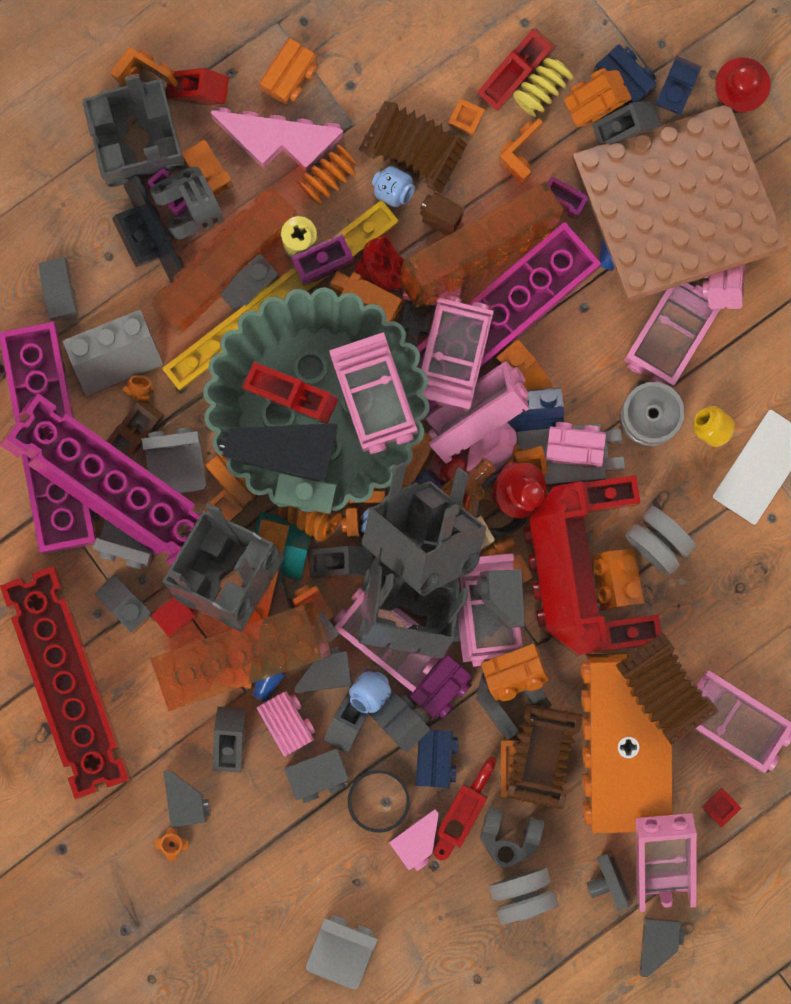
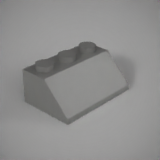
M141 310L63 340L73 369L86 397L127 381L134 375H141L164 366Z

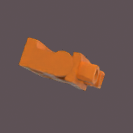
M337 271L329 285L331 290L338 296L345 293H354L361 298L364 306L369 304L380 306L386 313L387 322H396L403 310L402 299L368 281L362 280L361 276L355 272L352 273L351 277H348Z

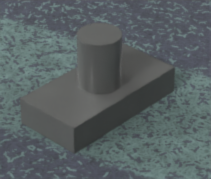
M609 851L597 857L604 876L587 882L589 893L592 898L611 892L617 910L626 909L633 902L613 852Z

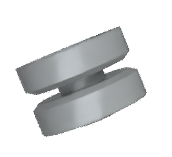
M647 382L637 386L627 396L620 411V423L625 435L634 443L644 447H658L669 442L680 430L684 420V404L680 395L672 387L660 382ZM651 410L656 411L657 414L655 417L657 418H650L648 416V413L651 412Z
M651 506L642 515L643 523L648 529L634 524L625 534V537L651 564L664 574L671 576L680 566L679 559L675 554L688 558L697 548V545L673 519L658 508Z
M547 867L522 873L488 885L492 900L502 901L511 899V902L505 903L496 909L500 925L528 920L559 906L554 891L536 892V890L548 886L551 882Z

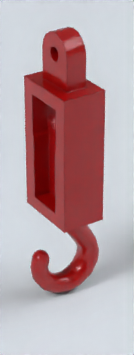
M494 756L487 758L471 787L462 784L436 832V835L440 838L434 848V856L438 860H446L455 846L461 848L488 797L481 794L495 768L497 760ZM452 820L460 821L463 825V831L458 836H452L447 832V824ZM441 849H443V850L445 851V853H444V854H440L439 851H440Z

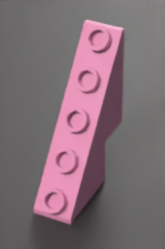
M216 107L215 111L212 110L210 112L212 119L263 169L284 151L308 173L311 167L315 166L344 137L341 126L336 123H324V126L313 125V121L307 119H297V122L286 121L285 117L279 115H270L269 118L258 117V113L251 111L235 114L231 113L230 109Z

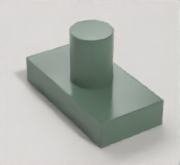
M279 474L274 503L331 514L336 485Z

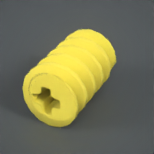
M545 58L542 62L544 67L538 66L535 69L536 75L530 74L528 76L529 83L523 82L521 84L522 91L516 90L513 93L518 105L535 118V109L542 113L545 111L541 104L542 101L547 104L552 103L548 96L550 93L558 97L557 85L562 88L567 87L563 78L574 79V76L565 65L555 58Z
M296 216L284 223L281 237L285 252L289 257L318 244L316 228L309 219ZM300 235V237L304 240L299 241V239L295 237Z

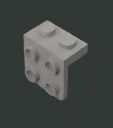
M192 428L177 429L176 434L165 435L164 431L148 433V438L142 439L143 450L146 453L147 468L150 473L180 494L202 491L206 488L201 440L198 431L193 432Z
M106 519L100 539L96 538L93 547L95 551L99 552L98 557L113 562L116 557L126 560L125 565L140 570L142 565L150 567L154 555L152 551Z
M332 914L331 918H324L306 964V969L308 972L351 989H357L378 937L373 936L374 930L362 925H358L357 929L346 925L348 920Z

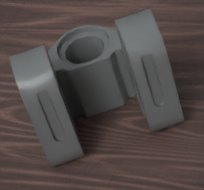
M198 167L185 169L156 183L150 189L157 205H165L183 197L187 205V211L173 217L166 224L174 240L183 239L196 232H204V228L209 227L210 229L214 227L215 223L219 222L220 224L224 222L216 198Z
M482 672L476 699L503 736L509 740L519 731L498 704V702L503 701H496L490 693L484 672ZM541 688L535 691H523L532 704L543 705V707L548 708L552 706Z
M488 807L480 840L496 865L507 868L536 852L541 840L544 820H537L532 817L528 819L520 848L516 843L504 840L495 841L503 810ZM501 847H508L512 850L513 858L509 863H503L499 860L498 851Z

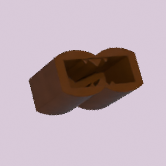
M434 192L432 196L428 194L420 207V215L423 217V223L452 238L463 219L465 208Z

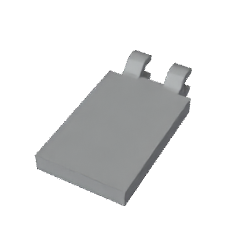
M600 423V424H589V426H597V427H600V432H601V423ZM584 425L572 426V429L583 430ZM549 429L517 432L518 446L523 450L542 446L546 459ZM621 429L603 431L606 433L601 468L546 462L548 474L544 475L546 485L606 480L605 471L624 470V457L608 459L607 443H620L622 441Z

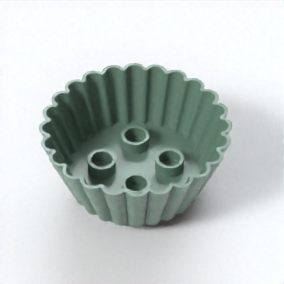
M324 287L315 290L311 295L303 289H294L285 296L284 300L279 297L267 298L260 305L259 312L247 311L242 314L238 321V330H230L223 335L220 342L222 352L214 355L209 362L208 368L213 378L205 384L203 395L206 402L211 406L206 410L204 420L208 428L216 432L212 440L213 448L218 454L223 455V452L219 451L220 441L223 434L228 435L229 428L323 424L243 389L242 387L253 363L256 362L327 391L339 399L328 422L338 424V432L325 483L336 485L331 511L342 509L347 505L349 499L357 503L365 502L373 494L374 487L381 489L390 486L393 475L391 469L402 462L407 463L406 467L410 464L412 460L411 446L420 443L424 437V428L420 420L424 419L429 412V402L422 394L428 385V378L426 373L417 367L420 360L419 350L411 343L405 342L406 333L402 325L394 321L387 322L386 313L380 306L376 304L364 306L361 298L354 293H345L338 297L333 290ZM384 332L418 433L413 435L414 440L397 445V442L394 441L385 444L387 449L370 454L369 450L362 451L329 351ZM385 361L346 374L345 377L349 388L353 389L379 380L384 375L391 376ZM393 380L389 381L386 385L379 384L352 393L365 435L407 422ZM229 460L226 461L230 474L238 478L246 477V486L251 493L256 495L268 493L270 500L274 503L279 474L283 473ZM274 503L275 505L281 506V507H286V506H288V505H283V504ZM299 508L305 512H313L312 510Z

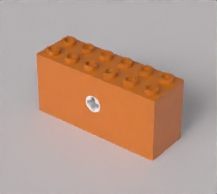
M632 653L586 654V662H581V678L584 684H586L587 689L581 691L582 707H584V712H587V718H582V735H584V740H587V746H582V762L584 767L587 768V774L582 775V786L585 797H588V802H583V819H585V825H590L592 833L636 832L635 818L672 815V745L663 734L662 729L656 728L657 721L650 722L648 719L650 714L642 713L643 705H637L635 702L637 696L632 697L630 694L633 687L626 685L628 679H625L616 667L619 662Z

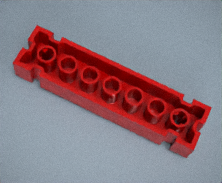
M52 566L33 573L34 581L26 583L24 579L19 578L0 585L7 607L15 608L17 615L11 617L63 767L71 766L74 776L67 779L75 799H80L99 792L98 784L103 782L109 788L132 779L125 759L120 758L117 760L114 750L120 748L69 601L59 597L58 592L64 590L57 568ZM35 597L44 600V605L41 604L42 608L40 610L31 605L32 602L35 603L33 600ZM92 755L94 758H100L101 764L97 765L99 768L96 771L94 767H88L87 764L88 761H91L89 757Z

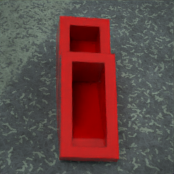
M537 28L532 29L517 48L511 51L479 89L477 94L498 111L557 46Z
M256 362L253 363L242 387L255 395L323 424L329 422L339 400L327 391Z

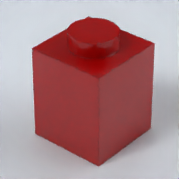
M174 597L151 614L169 638H172L197 618L193 613L196 609L183 605Z

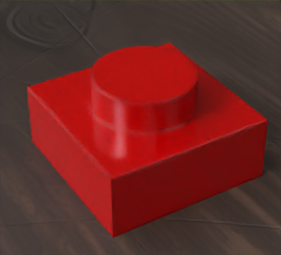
M722 787L701 806L720 828L742 809Z

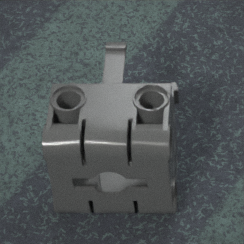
M139 74L125 77L127 86L104 91L96 96L83 99L82 104L89 133L93 137L102 179L105 180L108 187L124 185L134 175H138L139 179L154 176L162 168L170 173L185 167L161 79L141 82ZM136 115L139 128L144 129L149 136L148 144L144 149L147 160L138 163L134 150L129 149L125 144V135L129 131L125 117Z
M402 462L391 469L393 475L388 495L380 504L369 509L362 545L420 595L424 596L442 585L469 574L476 568L480 560L479 555L485 538L486 526L462 507L466 485L470 477L460 467L456 470L451 496H448L431 481L421 485L415 482L401 489L407 465L406 462ZM423 540L438 543L437 547L428 553H425L420 548Z
M207 503L205 507L210 513L202 512L162 582L173 594V597L183 605L197 609L224 622L231 628L243 632L255 611V607L258 606L270 585V580L274 578L282 564L284 556L279 552L274 543L226 520L221 513V508ZM234 568L243 580L242 586L240 587L227 581L218 599L215 601L221 591V576L224 572Z
M423 540L420 548L425 553L434 550L438 543ZM376 557L370 568L367 569L364 577V597L359 643L442 659L454 640L457 614L463 605H467L468 590L463 588L459 594L460 581L457 578L432 590L427 595H420ZM404 607L411 611L414 616L427 618L426 627L414 624L409 628L397 627L396 621L378 618L379 609L392 611L394 608Z

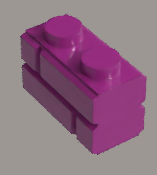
M342 233L332 237L330 242L326 240L291 257L292 264L303 287L354 264V258Z
M446 654L409 697L433 719L438 715L443 719L453 707L450 701L455 695L458 694L462 697L472 686L468 682L472 676Z

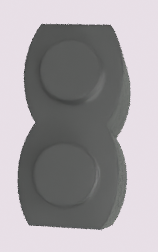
M393 691L384 705L377 712L370 713L369 715L407 753L431 730L425 724L429 719L418 707L414 711L412 710L415 705L404 693L399 697Z

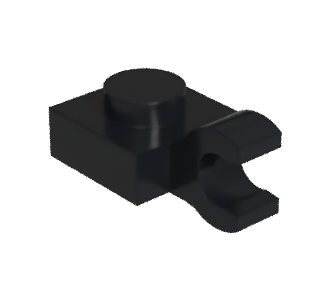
M411 301L405 302L401 325L405 331H408L406 343H411L417 348L419 334L428 335L433 305Z

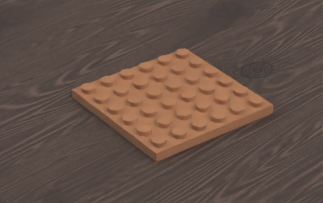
M723 105L662 125L654 131L611 145L606 143L573 154L574 164L628 302L786 251L788 248L731 107Z

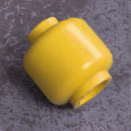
M709 406L696 414L693 430L695 435L709 446L719 447L731 439L735 430V423L719 407Z

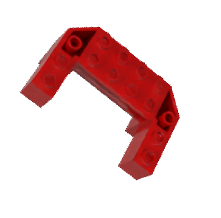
M636 475L586 483L579 481L555 486L529 519L528 527H524L526 544H531L533 554L528 555L530 572L535 571L537 582L532 583L534 599H540L541 610L537 611L539 627H544L547 635L576 656L641 647L662 633L659 614L604 622V616H599L584 518L587 516V513L638 506L641 501Z

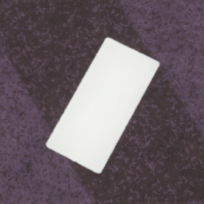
M769 410L713 495L715 500L753 525L758 522L791 471V422L773 410Z

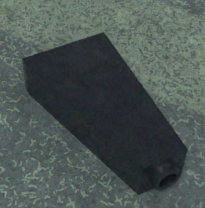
M338 424L229 428L228 435H222L219 451L223 452L222 456L225 460L325 483L338 432Z

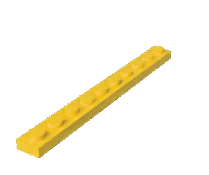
M380 200L335 236L342 233L354 258L364 250L368 241L380 238L395 227L399 221L387 205ZM293 267L263 290L247 306L241 307L162 368L179 391L183 390L209 370L211 358L222 352L220 342L223 335L230 330H238V321L242 314L247 311L259 312L260 305L267 298L279 297L284 300L285 296L294 289H303L310 292L331 275L303 287Z

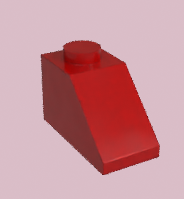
M207 68L174 71L173 76L179 83L176 88L167 83V100L200 105L225 104L229 77Z

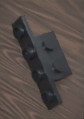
M138 175L131 176L124 184V188L134 208L115 214L112 220L135 267L159 259L172 284L185 273L183 261L176 255L171 237L164 230L159 220L158 210L151 204L145 184L140 181Z

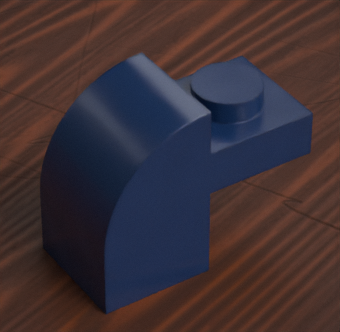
M676 56L655 105L681 116L702 66Z

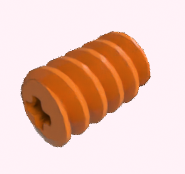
M339 144L336 146L338 155L333 152L327 154L330 162L320 159L321 169L312 166L311 172L313 176L304 173L302 174L304 183L296 180L309 198L319 205L323 204L320 197L321 194L328 198L331 197L328 188L331 187L336 191L340 190L337 184L338 180L345 184L348 183L346 173L354 177L356 176L354 167L357 164Z
M279 506L278 508L280 518L283 520L287 519L288 523L296 525L301 531L305 530L306 534L314 536L319 542L329 538L337 529L342 519V514L339 512L332 518L333 511H331V514L316 511L305 512L292 506Z

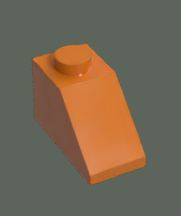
M518 339L497 356L496 363L498 365L507 361L513 369L517 367L525 378L523 385L527 391L549 389L553 386L537 360Z

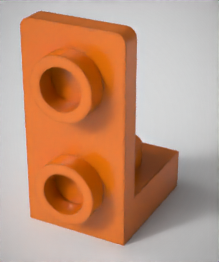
M131 47L126 50L110 72L121 86H127L125 77L135 74L140 75V71L143 68L175 88L179 84L173 76L175 72L163 62L158 65L153 62L154 58L146 51L141 49L137 52Z
M540 118L534 123L530 120L519 131L521 136L515 142L509 140L500 150L502 154L500 155L499 162L522 185L530 178L531 171L529 168L531 166L521 155L516 157L514 154L542 128L543 121Z
M205 140L182 153L189 168H200L215 197L233 187L230 176L223 170Z
M308 584L295 592L296 598L292 601L306 624L321 612L324 613L329 621L335 618L317 586L311 588Z

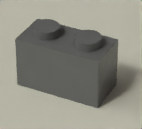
M338 749L284 768L295 799L299 800L302 798L303 803L320 798L318 792L329 789V792L333 793L346 788L344 782L349 781Z

